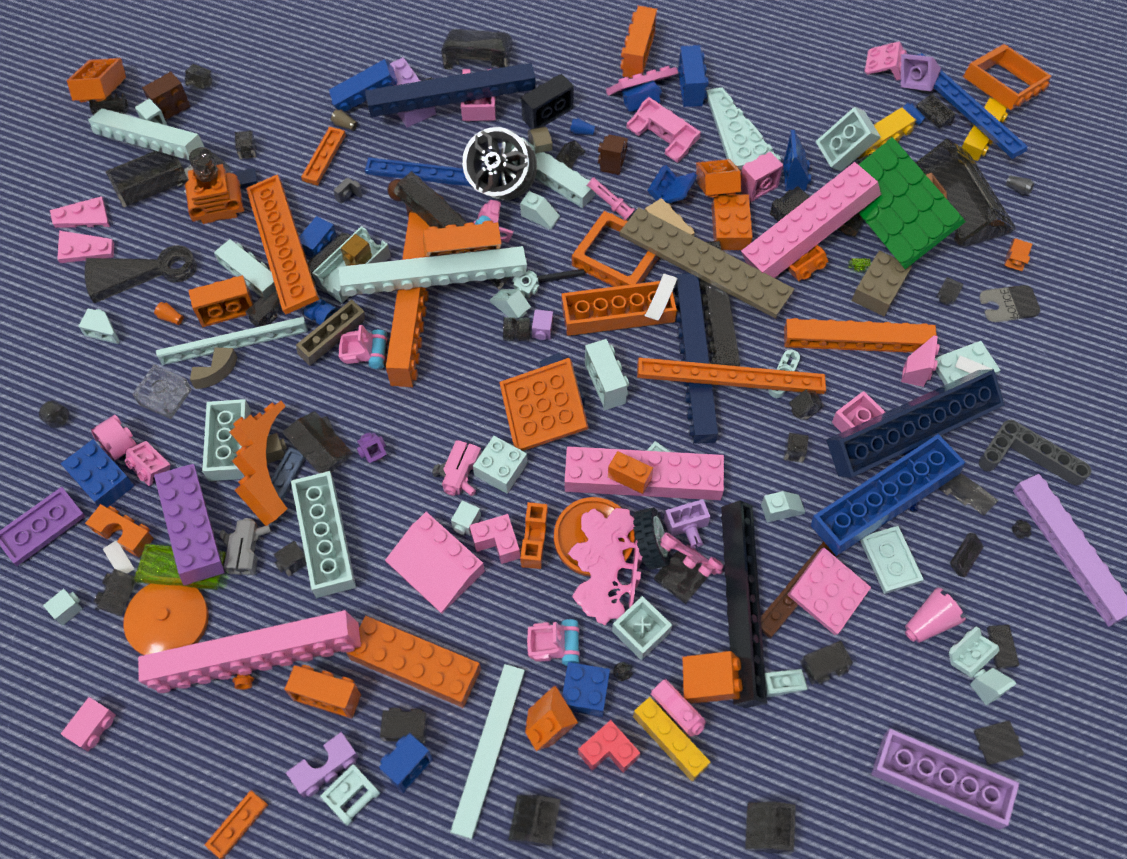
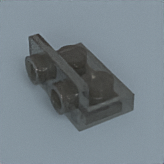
M933 94L923 99L916 106L939 129L946 124L948 126L953 124L956 114Z

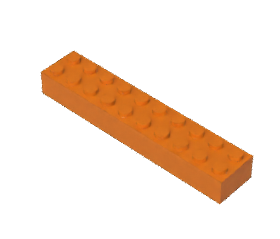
M409 212L402 260L425 257L423 233L428 227L435 226V221H432L430 213ZM427 287L397 290L386 362V371L391 386L413 387L414 380H417L418 371L416 364L420 362L418 348L422 347L420 333L424 332V322L422 319L426 317V306L424 305L425 302H428L429 297Z

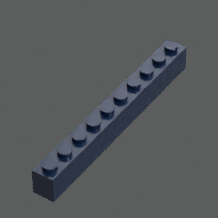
M532 63L365 90L370 117L530 91L536 88V77Z
M691 273L676 274L677 280L672 291L676 292L674 301L676 307H678L676 323L680 325L677 328L678 338H681L682 342L679 343V352L683 354L681 361L709 364L699 278ZM683 382V386H687L685 403H689L687 420H691V425L688 428L689 437L693 438V444L716 443L718 429L712 384Z

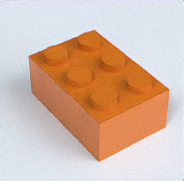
M730 159L696 162L697 184L705 195L717 197L718 194L735 195L736 192H741L740 170Z
M749 194L718 195L713 197L711 209L714 247L720 250H743L752 241Z
M243 275L188 290L192 308L202 328L256 313L251 293Z
M294 665L284 689L293 701L351 719L361 697V693L352 679L347 677L338 679L327 671L315 672L314 668L308 665H302L301 667Z

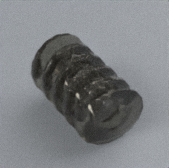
M116 93L114 99L112 94H110L108 99L106 98L104 101L89 100L90 110L93 115L101 109L121 114L128 112V101L125 93H122L121 98Z

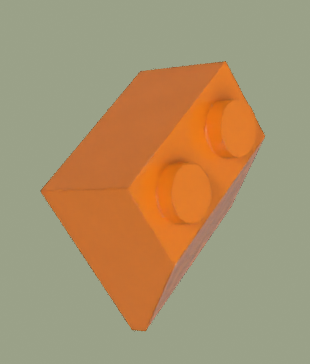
M553 686L528 709L525 733L536 751L554 745L578 723L556 686Z

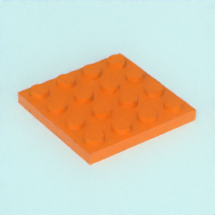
M570 358L499 382L514 447L525 451L589 429Z

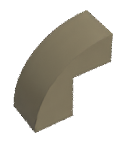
M547 127L528 130L529 143L534 146L535 154L552 150V140Z
M214 348L211 367H192L190 381L194 388L210 387L226 378L233 370L237 361L234 349Z

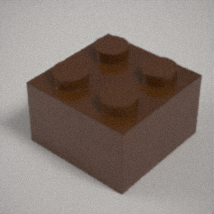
M172 72L142 87L147 100L150 99L161 110L165 121L190 107L182 83Z

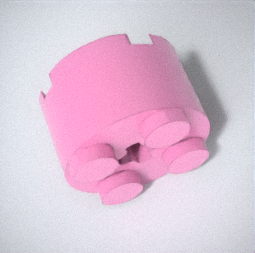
M116 415L90 430L95 440L100 443V447L114 461L124 456L127 449L137 445L131 438L133 435L127 427L122 428V423Z

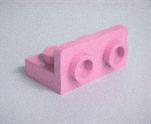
M147 441L126 450V466L132 469L138 478L148 486L153 485L155 474L170 470V463Z

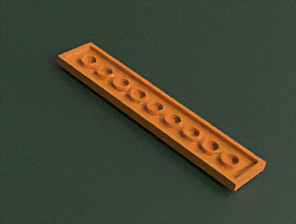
M276 174L246 188L282 311L286 315L319 300L280 177Z

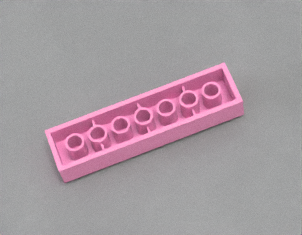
M854 162L741 251L745 262L762 273L775 278L879 197L881 192L878 181Z
M567 447L565 492L721 500L723 495L724 455ZM617 451L653 467L652 479L644 494L607 478L608 466Z

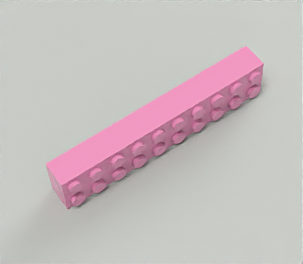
M345 610L139 656V682L148 688L156 690L158 693H167L173 688H189L191 684L195 683L208 684L213 679L225 680L231 678V675H248L254 670L266 671L276 665L289 666L294 661L306 662L313 660V657L317 656L330 657L335 652H352L354 648L361 647L359 623Z

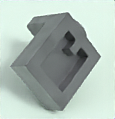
M348 177L333 190L335 199L340 204L349 199L352 193L359 198L362 196L361 185Z

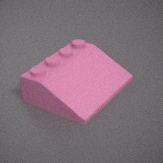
M427 512L411 525L385 559L400 576L441 614L485 572L483 562Z

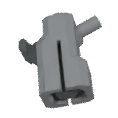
M244 518L237 521L234 533L227 534L224 530L220 531L219 537L227 545L224 569L228 574L241 575L242 572L243 575H255L258 560L254 554L256 541L259 536L271 533L269 525L259 528L253 519Z

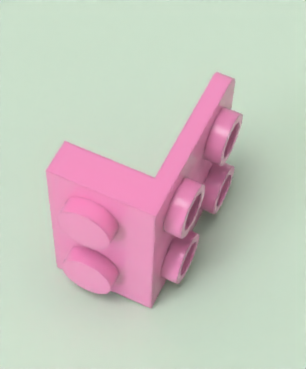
M900 41L869 49L865 67L866 74L891 69L895 79L901 80V55L907 54V51L903 49Z

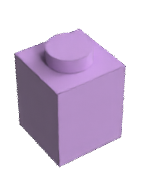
M535 310L532 338L550 340L553 326V311Z

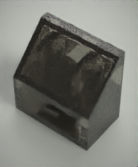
M517 795L508 841L552 849L561 805L560 799L542 795Z
M780 802L747 803L745 850L785 855L792 854L795 841L796 804Z

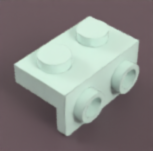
M976 626L971 631H968L959 643L951 647L949 651L951 665L972 678L999 652V646L981 636V630Z

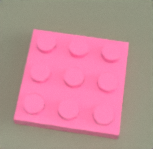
M822 548L787 595L831 633L837 635L871 587L828 550Z

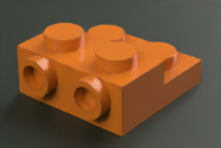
M816 245L791 264L788 270L799 282L802 279H808L811 273L817 269H823L829 261L825 251Z

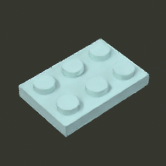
M982 341L935 358L938 361L936 372L944 385L970 374L955 367L960 355L994 369L996 375L1000 372L999 367Z
M899 526L869 534L860 540L884 594L922 583L924 580Z

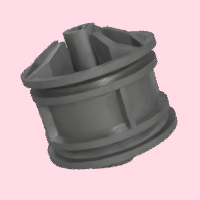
M492 127L478 132L468 142L463 154V170L468 182L477 191L495 199L510 200L521 196L531 187L537 173V160L533 149L524 139L508 129ZM498 143H502L501 155L499 152ZM520 159V166H515L513 161L517 162ZM485 162L487 168L483 167L481 169V163ZM500 173H501L502 185H503V186H500V187H499V179H500Z

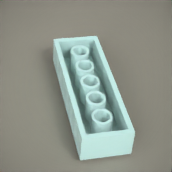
M328 471L291 480L311 589L315 597L319 598L356 588L335 483L331 472Z

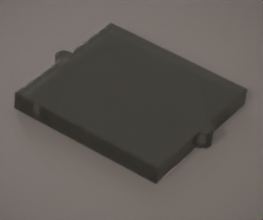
M1010 720L974 730L979 743L978 749L982 751L987 765L1024 756L1018 741L1019 736L1015 734Z

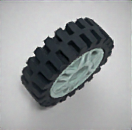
M652 507L636 511L633 516L634 532L636 533L635 539L638 542L637 547L640 549L639 553L642 556L643 562H645V566L650 570L668 566L671 555L670 551L660 545V539L664 535L666 528L663 525V520L658 510Z

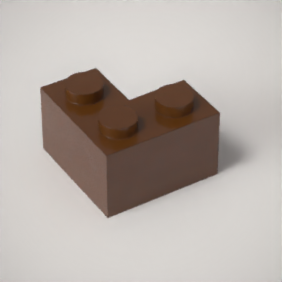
M608 134V136L604 137L603 143L600 142L598 153L601 154L598 157V164H600L601 172L620 175L628 148V138Z

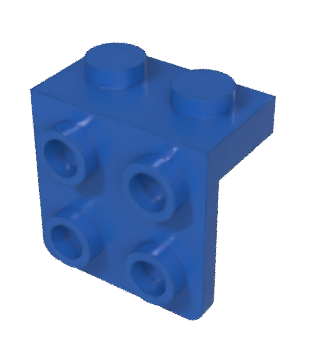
M667 165L662 166L647 191L655 201L661 198L669 204L678 200L682 201L687 197L690 187L694 185L697 174L694 172L676 177Z

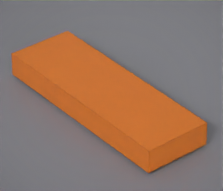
M250 790L205 843V846L219 859H224L266 809L268 804Z

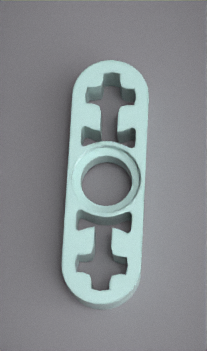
M795 350L785 351L776 370L795 371L800 360L799 353ZM793 357L790 366L787 365L788 359ZM768 389L769 394L774 398H781L786 392Z

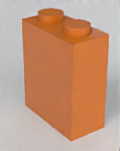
M732 651L682 657L683 688L686 701L694 704L740 699L742 682L739 678L738 670H741V662L739 657Z

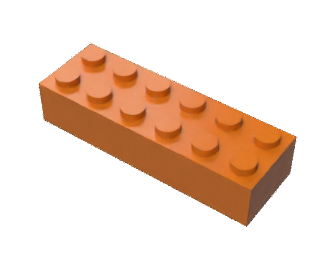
M660 281L561 293L566 334L570 336L675 322L677 309L673 292L659 320L646 317L645 314L654 298Z
M365 615L359 627L361 647L354 648L352 652H346L351 661L464 708L481 671L480 663Z

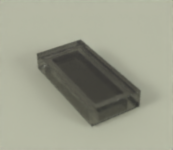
M989 626L987 628L989 640L999 646V652L994 656L996 669L1018 667L1019 661L1010 626Z

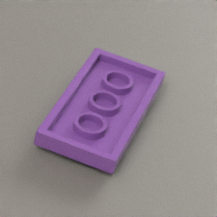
M60 487L1 529L0 546L13 564L18 566L83 519L85 515L65 489Z

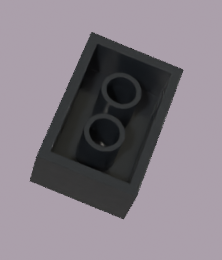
M561 73L546 83L539 85L534 90L525 93L521 97L522 120L531 129L540 128L574 109V85Z

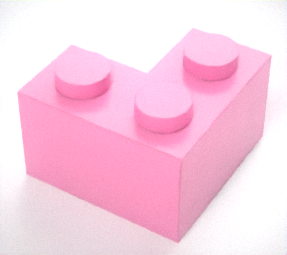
M508 514L469 525L476 552L496 546L501 564L520 559V550Z

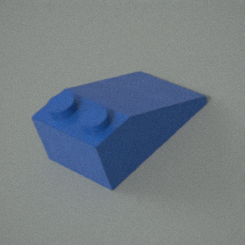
M791 130L783 161L785 191H806L807 185L811 183V174H808L810 162L806 158V152L795 130Z

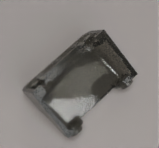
M452 29L442 45L444 69L452 70V65L454 63L459 64L460 59L491 61V67H495V65L499 68L508 67L512 50V37L505 32Z

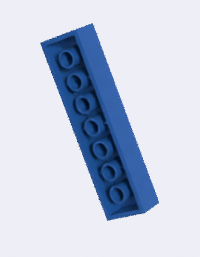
M937 434L813 515L811 527L832 552L838 556L959 475L966 462Z

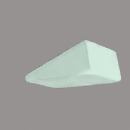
M802 669L765 673L767 697L807 690Z

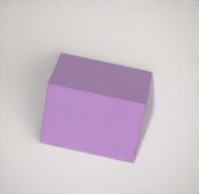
M902 54L901 87L931 91L941 70L940 66L933 57Z

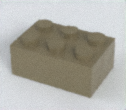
M879 250L857 286L852 301L885 317L907 279L912 265L904 269L895 257Z

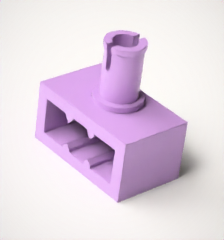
M703 499L665 510L664 521L669 534L676 536L686 533L692 549L696 548L695 545H697V548L703 545L697 529L708 526L710 515Z

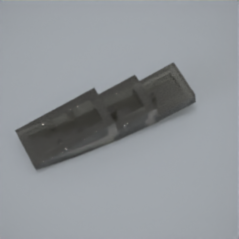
M961 473L938 488L947 496L952 494L965 506L970 504L983 516L998 502L994 496Z

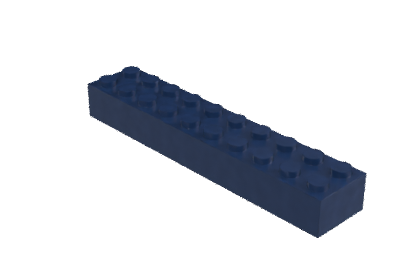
M994 369L977 370L828 438L826 441L838 476L852 478L922 445L937 434L941 436L1004 406L1005 403Z

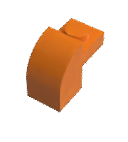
M1016 238L1012 239L1004 266L1023 271L1025 264H1028L1030 259L1028 255L1032 243Z

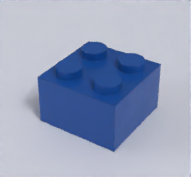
M568 662L562 697L571 712L603 717L610 669Z
M410 733L398 740L395 750L391 754L387 753L381 759V765L379 766L384 776L402 793L410 787L433 761L429 750Z

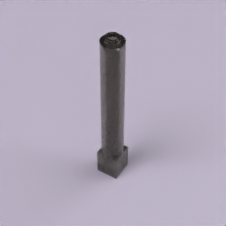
M340 233L307 262L313 281L312 272L351 236L350 234ZM277 290L271 293L265 300L261 297L245 311L249 321L256 327L269 325L278 318L277 313L282 307Z

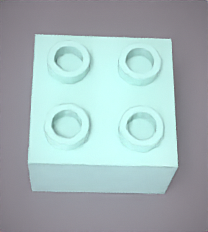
M493 436L473 465L474 476L508 494L528 464L527 453Z
M643 596L619 617L612 626V632L641 661L671 633L672 624Z

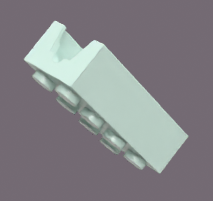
M362 226L354 233L369 242L372 258L365 264L386 262L391 257L388 244L381 241V245H377L370 238L368 231ZM354 234L312 272L316 285L341 303L350 297L342 296L338 267L346 266L342 258L341 247Z

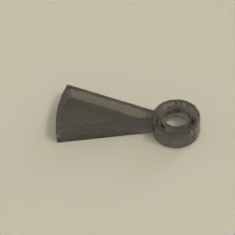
M180 245L164 249L159 254L158 259L86 258L85 283L88 294L95 304L161 275L170 282L186 281L193 276L197 265L192 252L187 247ZM176 261H185L184 265L178 269L170 268Z

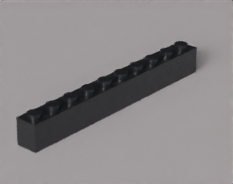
M739 500L721 507V520L723 527V556L725 560L730 651L738 656L741 662V670H738L742 682V691L740 692V699H733V704L749 708L767 704L753 506Z

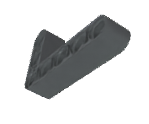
M1007 420L1003 423L979 459V466L982 470L993 471L1010 447L1073 485H1081L1092 472L1091 467L1086 462L1014 420Z

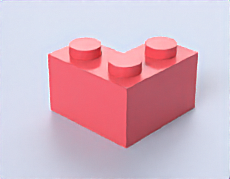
M611 720L578 749V755L592 771L609 756L624 773L640 756L637 748Z

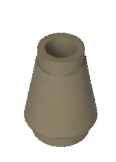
M336 109L331 116V122L336 126L352 131L356 128L357 121L342 110Z

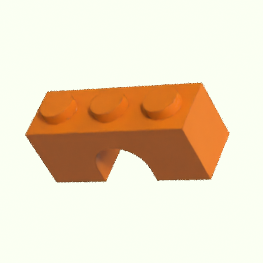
M527 503L525 536L522 541L520 557L521 567L541 569L548 504Z
M100 504L85 524L93 532L107 540L114 532L123 530L117 543L124 550L140 558L154 539L149 533L151 530L143 524L136 525L135 521L127 515L122 517L115 508L111 506L106 508Z

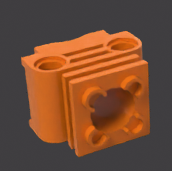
M223 164L188 171L189 181L186 182L185 189L188 212L192 222L201 220L202 224H206L219 219L237 218V213L244 212L239 180L235 174L226 173Z

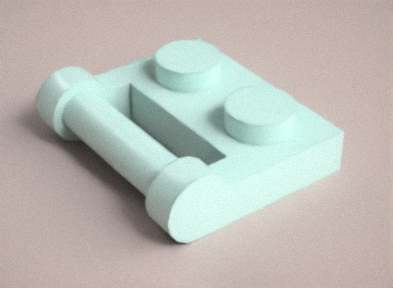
M353 764L320 797L348 826L352 822L351 819L373 797L376 798L380 792ZM365 786L368 791L344 813L341 808Z

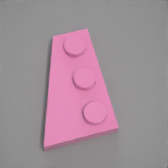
M102 196L50 210L52 224L55 228H71L78 225H87V227L103 225V227H110Z
M59 231L58 261L60 263L114 257V242L112 239Z

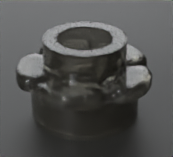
M1017 520L1012 526V532L1017 538L1023 539L1031 536V526L1028 522Z
M621 662L614 667L613 676L618 681H625L633 675L632 665Z

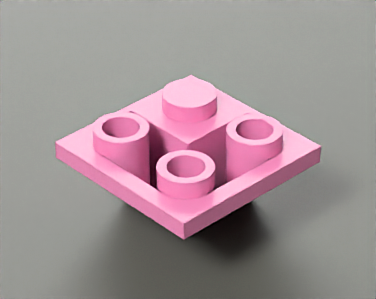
M938 336L930 338L907 358L903 366L901 382L924 387L926 381H930L932 371L936 370L938 362L935 360V355L938 354L940 344H937Z

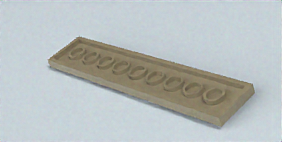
M639 207L620 231V236L775 319L794 292V288L766 273H762L760 270Z

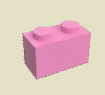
M88 697L62 731L61 735L89 752L91 748L97 745L104 730L112 725L116 714Z

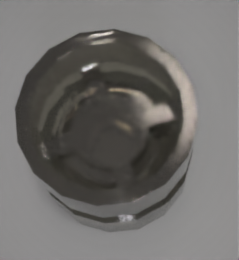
M200 147L190 153L189 161L198 180L208 182L218 176L219 170L209 149Z
M504 317L503 341L518 339L520 342H529L530 318H519L516 320L514 317Z

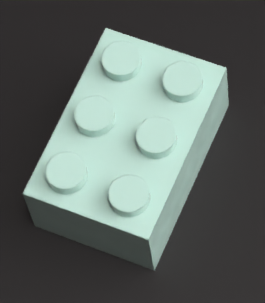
M854 107L815 142L830 167L842 171L879 140L881 136L866 112Z
M607 339L585 345V366L604 410L626 404V396H628L627 387L629 386L627 377L622 375L620 361H616L614 357V348L612 345H609Z

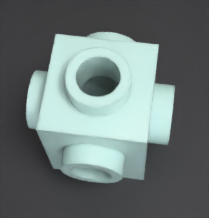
M530 270L526 271V275L514 277L512 281L514 289H519L523 296L529 299L532 294H536L540 287L537 275Z

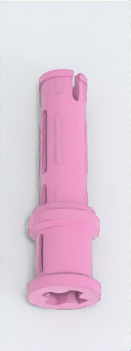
M595 177L587 184V187L611 206L612 211H616L623 217V220L626 221L635 209L623 202L624 199H618L597 181Z

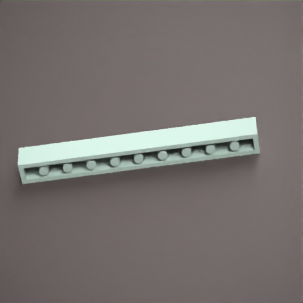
M521 246L338 267L342 296H354L356 294H372L382 291L391 292L393 290H408L417 287L426 288L434 285L484 281L494 278L520 277L526 275L527 263L524 248Z

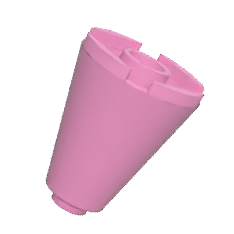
M936 588L905 626L907 630L905 634L912 642L917 641L920 643L960 625L966 620L965 617L961 618L960 615L963 614V611L949 594L944 596L940 593L943 589Z

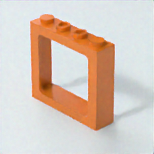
M1005 44L971 62L963 75L966 80L1009 110L1020 107L1023 102H1028L1033 96L1036 97L1041 91H1045L1052 77ZM995 64H999L1030 86L1017 94L985 70Z
M604 211L572 254V266L577 269H584L585 273L616 287L643 283L660 257L648 251L632 275L626 276L586 256V251L605 225L620 232L628 222L612 213Z

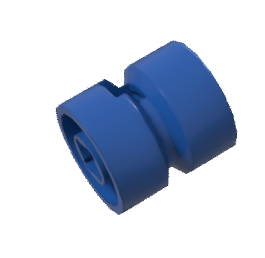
M319 298V300L305 306L304 316L312 321L316 320V323L321 325L338 309Z

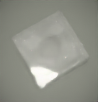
M153 365L132 395L140 406L172 419L192 388L186 378Z

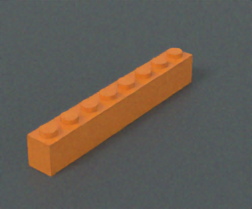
M792 318L787 319L784 326V347L913 353L930 338L936 336V326L926 323H876L872 321L854 322L852 320H802Z

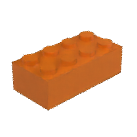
M638 6L637 11L633 12V24L629 25V36L626 35L625 38L626 47H623L621 57L624 58L621 61L620 67L623 70V77L633 78L632 76L640 73L643 75L655 35L657 9Z
M122 59L88 60L67 80L72 101L106 100L126 78Z
M484 221L478 225L466 223L464 226L459 227L454 224L440 229L436 226L428 227L423 233L425 257L500 249L498 222Z

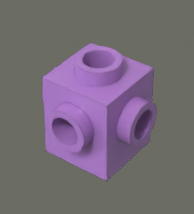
M366 433L357 441L359 447L356 449L360 457H365L369 463L378 461L387 455L384 450L386 444L381 436L378 437L375 433Z

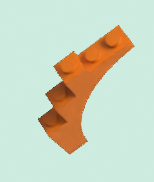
M279 401L276 405L273 402L263 409L266 412L263 415L259 412L255 417L249 415L246 419L243 417L239 418L233 423L235 427L230 431V434L242 446V448L235 452L238 456L232 460L244 474V477L238 481L240 486L235 489V492L265 526L275 521L288 509L278 496L271 482L266 460L267 437L271 425L277 415L286 407L282 401Z

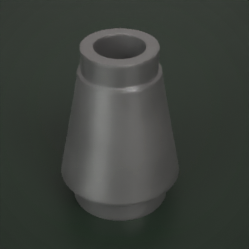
M1010 175L1006 185L1022 195H1029L1035 182L1028 178Z

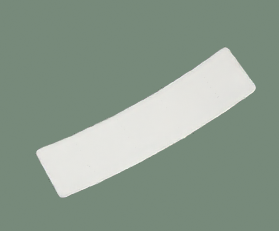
M663 274L654 298L645 314L646 317L655 320L660 319L676 283V277Z

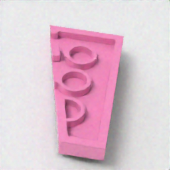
M666 66L660 68L659 72H656L655 69L646 72L647 75L644 76L640 73L632 76L633 79L628 77L619 79V83L606 89L607 95H612L618 91L622 92L623 89L649 81L656 82L678 74L677 68Z

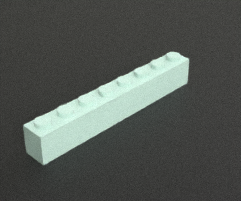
M101 109L88 119L92 131L97 135L192 161L205 149L199 134L114 111Z

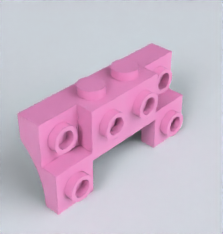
M650 97L641 104L636 114L626 124V128L638 136L649 129L668 142L670 145L665 149V155L677 163L688 154L689 148L700 139L701 133L685 122L684 119L679 118Z

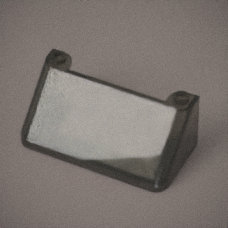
M946 138L916 162L925 175L932 173L946 190L947 200L966 221L955 232L956 237H954V240L959 246L967 247L1010 234L1016 230V226L978 165L965 149Z

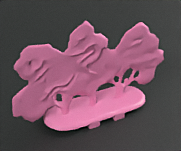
M615 508L608 518H605L596 509L584 513L581 517V530L587 536L588 541L575 544L568 553L574 560L578 561V566L583 572L591 574V578L578 586L573 594V599L578 605L582 606L587 616L596 617L597 622L606 625L610 619H618L625 613L624 606L619 601L625 592L629 593V608L633 605L635 588L638 587L641 572L637 571V568L640 567L642 556H640L639 548L637 547L638 542L636 539L635 543L631 542L627 537L628 533L635 527L633 524L634 518L630 515L629 509ZM618 538H624L625 542L619 541ZM630 547L634 548L633 564L626 563L622 554L623 550ZM619 569H632L631 583L629 585H622L618 581L617 573ZM613 581L617 582L618 586H614ZM612 589H620V591H616L617 595L609 597L608 593ZM617 599V602L612 603V600Z

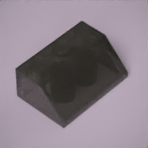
M316 411L297 419L282 432L319 474L328 471L333 472L353 454Z

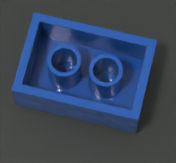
M700 45L680 46L678 75L683 107L703 106V100L707 97L705 88L708 87V77H705L706 64L703 65L704 52H701Z
M94 439L60 463L97 506L101 504L108 508V506L134 487V484Z

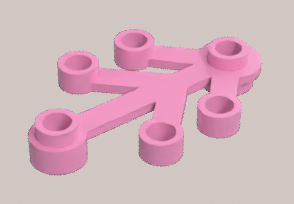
M665 532L660 539V545L668 551L676 549L687 555L683 563L689 568L693 569L697 563H702L698 571L704 576L709 577L711 573L713 575L717 573L722 574L724 565L716 558L710 557L708 560L698 551L692 549L690 545L685 546L669 533Z

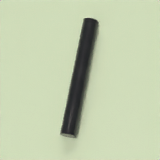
M584 269L539 275L537 278L539 283L579 277L584 276Z

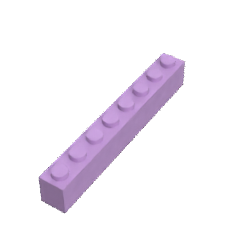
M1037 474L1020 482L1013 492L1108 627L1127 618V595L1122 590L1121 584L1114 579L1109 572L1108 566L1102 562L1095 548L1084 537L1082 530L1076 526L1071 515L1065 511L1060 504L1059 498L1050 490L1046 480L1042 479L1040 474Z

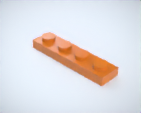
M329 126L301 176L302 181L319 185L346 136L344 130Z

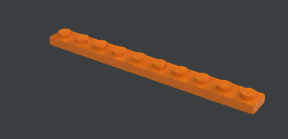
M638 358L637 378L824 394L826 392L825 374Z

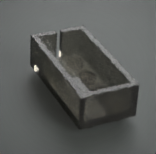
M159 151L150 152L105 171L123 207L188 181L178 157Z

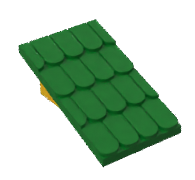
M893 137L858 164L878 181L881 192L879 197L858 213L904 269L908 268L966 222Z

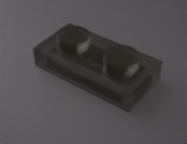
M974 533L967 534L950 562V565L959 577H966L984 547Z

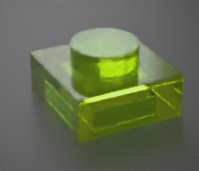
M852 258L848 262V268H854V271H865V268L870 266V259Z

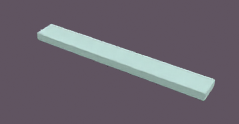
M304 317L159 349L156 350V355L161 364L166 365L213 354L214 348H240L308 332Z
M504 664L450 831L452 834L471 840L473 838L525 673L523 669Z

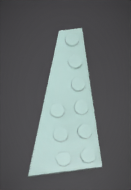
M723 87L706 90L707 100L727 159H730L739 170H742V167L747 162H752L760 155L771 152L781 162L779 155H775L770 144H766L762 139L761 133L749 119L743 116L742 110L733 104L732 98Z

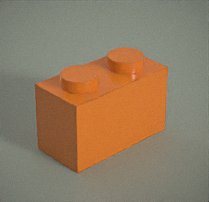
M617 451L608 466L607 478L644 494L652 479L653 467Z

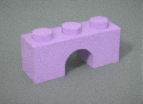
M342 732L323 745L328 752V761L323 767L312 768L304 759L286 772L302 797L313 796L319 791L321 785L325 782H332L337 778V773L344 768L347 770L356 763V759L359 756Z

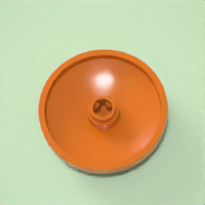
M588 497L571 503L562 511L555 524L554 545L559 558L569 569L578 574L591 577V574L583 572L578 566V561L568 554L575 544L588 541L587 536L581 530L582 515L592 509H596L605 518H608L615 508H621L619 505L604 498ZM634 528L627 536L631 542H634ZM618 538L619 541L625 542L624 538ZM631 547L622 552L625 562L632 552L633 548Z
M180 579L158 580L142 588L130 601L124 615L125 636L129 644L141 655L197 644L207 628L209 611L205 598L192 584L183 585Z

